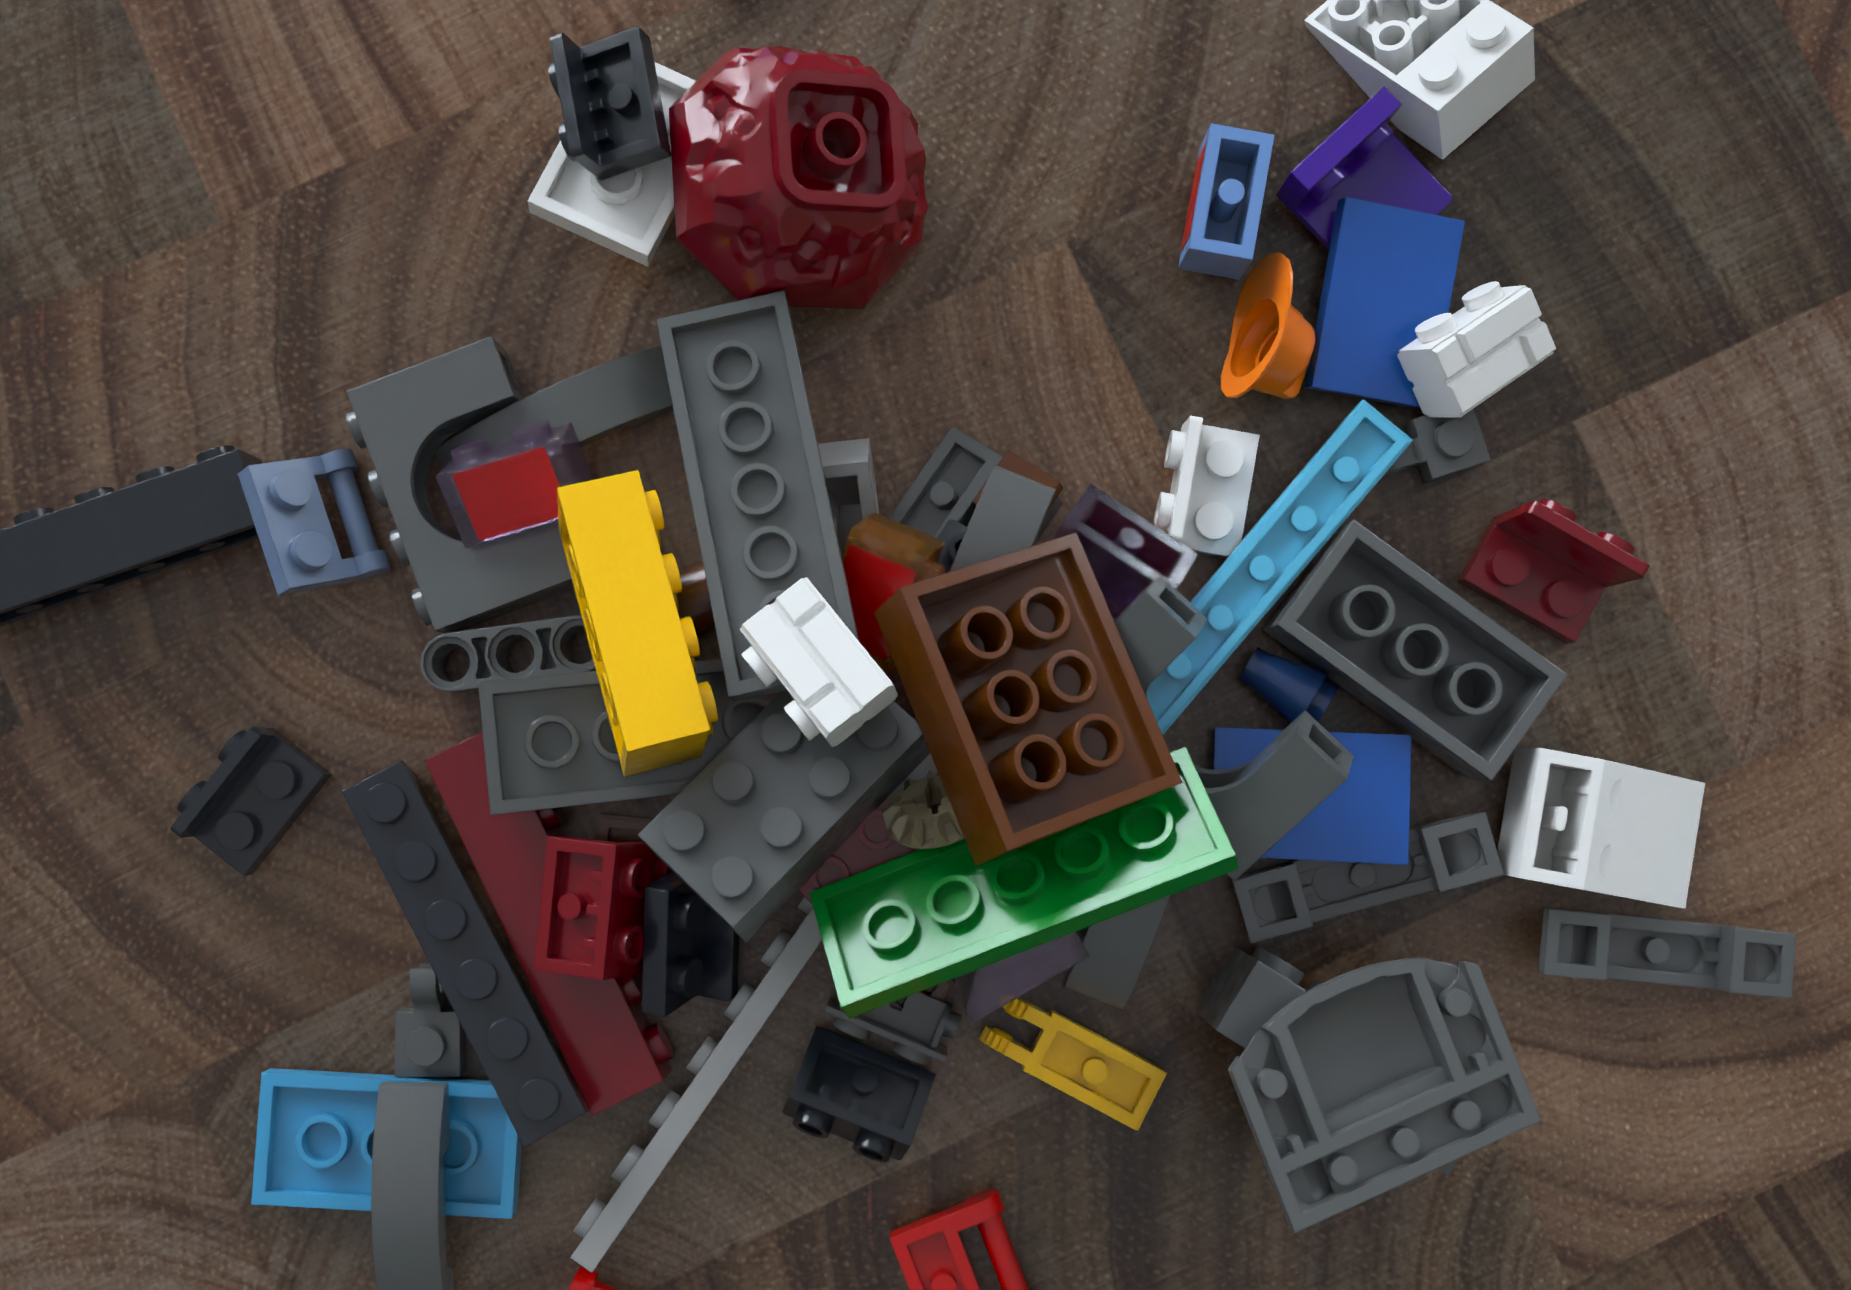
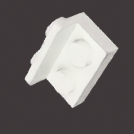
M1190 415L1182 425L1181 432L1172 430L1169 436L1164 467L1174 469L1170 493L1161 492L1159 495L1154 517V527L1163 531L1169 537V540L1171 538L1184 547L1181 550L1182 552L1227 559L1242 541L1260 435L1203 425L1202 417Z

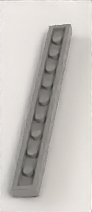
M931 753L905 780L918 781L926 778L929 770L934 775L938 773ZM905 780L892 793L903 791ZM805 897L797 908L806 913L807 916L795 934L792 936L782 929L760 960L770 967V970L757 989L745 982L723 1015L733 1021L721 1041L718 1043L708 1036L687 1065L686 1069L696 1075L687 1090L680 1096L671 1089L648 1123L658 1129L645 1150L633 1144L611 1175L613 1179L621 1184L608 1204H605L596 1197L574 1228L573 1232L582 1237L583 1240L570 1258L591 1273L822 941L813 906Z

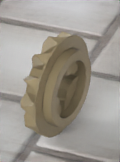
M929 770L926 778L918 781L907 779L904 782L903 791H897L887 796L888 809L882 814L889 835L897 843L910 848L931 849L947 846L964 839L939 775H934ZM941 803L938 806L939 813L933 814L930 806Z

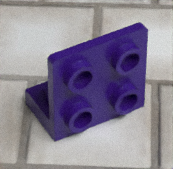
M1385 86L1290 172L1276 194L1284 205L1328 251L1338 200L1344 197L1438 215L1452 201L1451 194L1393 135L1394 131L1387 125L1402 104Z

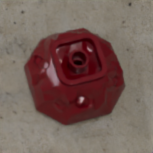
M766 46L756 49L734 47L726 51L668 109L676 238L737 301L785 291L789 306L864 309L918 250L922 241L924 219L928 210L924 187L926 154L918 139V122L911 110L899 99L895 90L871 66H864L856 57L828 54L821 50L809 53L783 46Z

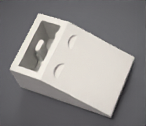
M1327 0L1304 20L1305 27L1370 98L1383 86L1394 95L1402 105L1390 121L1400 131L1442 160L1535 80L1534 28L1490 0Z
M1515 748L1497 850L1504 875L1685 909L1705 783L1604 759L1545 748Z

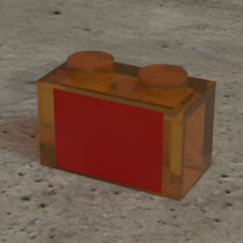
M874 512L851 528L842 560L859 641L887 675L895 667V664L874 612L900 587L945 574V566L938 563L945 541Z

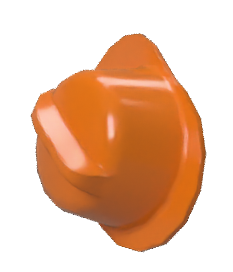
M1280 252L1269 253L1257 262L1239 294L1229 351L1221 374V390L1228 398H1238L1250 390H1254L1282 399H1291L1299 394L1315 344V331L1304 316L1291 305L1293 271L1290 260Z

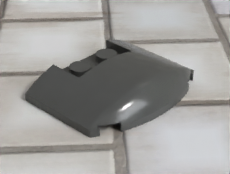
M1405 958L1380 962L1341 974L1310 989L1278 1011L1253 1036L1241 1057L1236 1056L1228 1068V1072L1292 1232L1297 1233L1541 1121L1479 964L1457 960L1458 965L1428 958Z

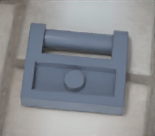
M352 449L335 450L321 456L248 465L238 473L278 596L366 580L392 570L386 550H379L354 476V472L359 468ZM329 480L354 555L352 558H341L316 482Z

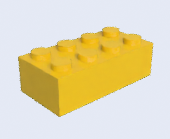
M639 470L558 487V530L624 777L702 757L708 736L713 735L712 722L718 721L717 708L709 682L697 684L695 677L696 666L694 657L700 656L699 643L691 617L679 619L677 593L682 592L681 578L673 553L661 554L660 549H662L659 530L664 529V518L656 491L644 492Z

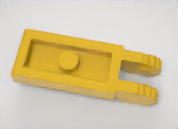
M1004 990L997 1002L1004 1008V1011L1020 1020L1024 1019L1036 1025L1041 1030L1031 1049L1013 1039L1007 1032L996 1027L985 1026L979 1037L980 1041L1022 1064L1023 1071L1138 1131L1167 1075L1166 1070L1052 1009L1047 1013L1033 1003Z

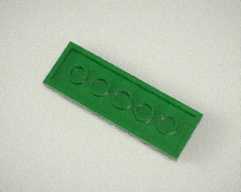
M1186 747L1170 752L1183 783L994 860L976 866L964 838L947 846L917 850L809 892L840 1006L848 1019L1239 869L1236 854Z

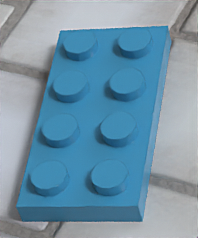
M270 1068L261 1072L252 1205L371 1211L373 1139L379 1086L382 1082H448L450 1145L443 1155L445 1215L512 1219L518 1213L522 1142L490 1080L395 1077V1075L277 1068Z

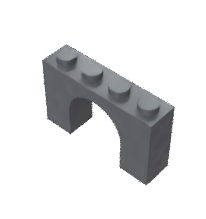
M492 336L346 391L353 411L346 413L349 429L361 449L367 447L375 467V470L368 472L369 483L379 504L382 507L389 506L397 527V529L390 531V539L400 562L404 566L411 565L419 587L412 590V598L418 615L426 626L432 624L434 630L441 633L463 631L574 588L558 530V517L490 541L464 542L454 539L444 531L431 510L428 497V480L430 470L436 459L434 450L479 421L523 399L506 350Z
M1160 574L1114 620L1146 697L1148 696L1150 684L1197 638L1208 620ZM1306 711L1299 715L1258 755L1244 764L1217 770L1195 766L1236 854L1239 869L1227 873L1234 881L1348 779L1354 755Z

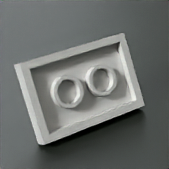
M655 62L671 150L668 109L696 81ZM560 140L528 199L529 213L648 267L675 216L671 157L601 181L581 164L572 161L566 154Z

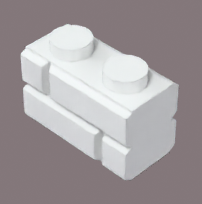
M1497 281L1480 285L1462 297L1465 307L1453 315L1451 313H1443L1434 316L1415 328L1418 338L1400 349L1397 357L1407 379L1414 384L1412 390L1423 414L1428 417H1462L1554 353L1553 351L1556 349L1546 323L1539 319L1542 313L1531 288L1525 285L1501 287Z
M807 577L801 578L779 595L774 603L766 605L743 623L740 631L751 645L741 654L766 687L777 679L785 687L794 700L787 704L784 710L809 741L821 733L832 748L839 745L858 730L864 722L872 719L898 696L894 684Z

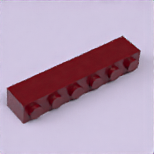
M483 732L425 759L424 761L591 1115L593 1116L664 1081L672 1071L668 1060L674 1058V1051L662 1025L659 1022L651 1025L646 1013L642 1012V1005L640 1003L642 1001V981L638 974L608 980H597L534 970L547 836L561 835L557 828L564 824L560 808L490 815Z

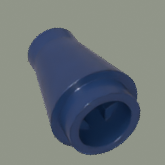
M1259 647L1251 656L1238 679L1250 686L1290 723L1304 711L1308 712L1319 722L1339 689V686L1326 679L1329 673L1269 654Z

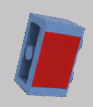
M1210 124L1198 152L1178 269L1239 280L1253 260L1274 141L1273 134Z

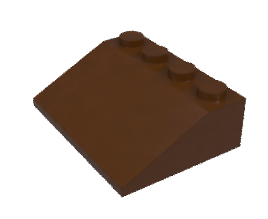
M1077 533L900 587L874 612L976 866L1183 783Z

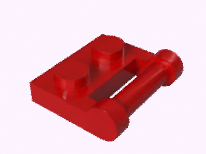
M997 1189L979 1192L960 1204L890 1231V1241L909 1290H982L959 1231L977 1225L1001 1289L1030 1290L1000 1215L1005 1207Z

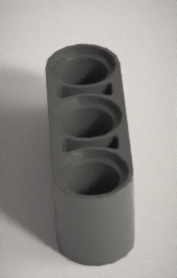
M575 615L445 633L434 637L426 644L420 660L423 677L431 686L441 691L468 694L479 692L478 682L596 671L593 658L589 662L578 664L571 656L570 643L573 637L579 631L585 630L582 617ZM527 638L533 645L534 659L526 670L516 673L509 666L507 660L508 650L516 640ZM463 647L469 655L470 667L464 677L460 680L452 681L446 673L445 660L453 649Z

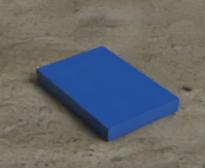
M1350 197L1338 200L1315 326V344L1307 371L1306 389L1421 410L1412 390L1414 384L1407 379L1397 354L1400 349L1418 338L1415 328L1419 324L1434 316L1449 313L1465 225L1464 220Z
M1215 727L1214 770L1228 769L1248 762L1269 745L1283 730ZM1329 732L1354 755L1348 779L1261 858L1408 865L1411 735Z

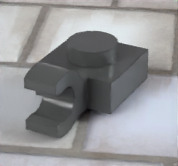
M1474 409L1462 417H1428L1424 415L1407 422L1405 427L1408 436L1413 441L1382 477L1419 466L1424 483L1491 461Z
M420 963L419 968L410 969L409 988L414 1007L401 1008L395 1012V1077H460L466 1071V1033L453 1008L447 1007V996L430 963Z

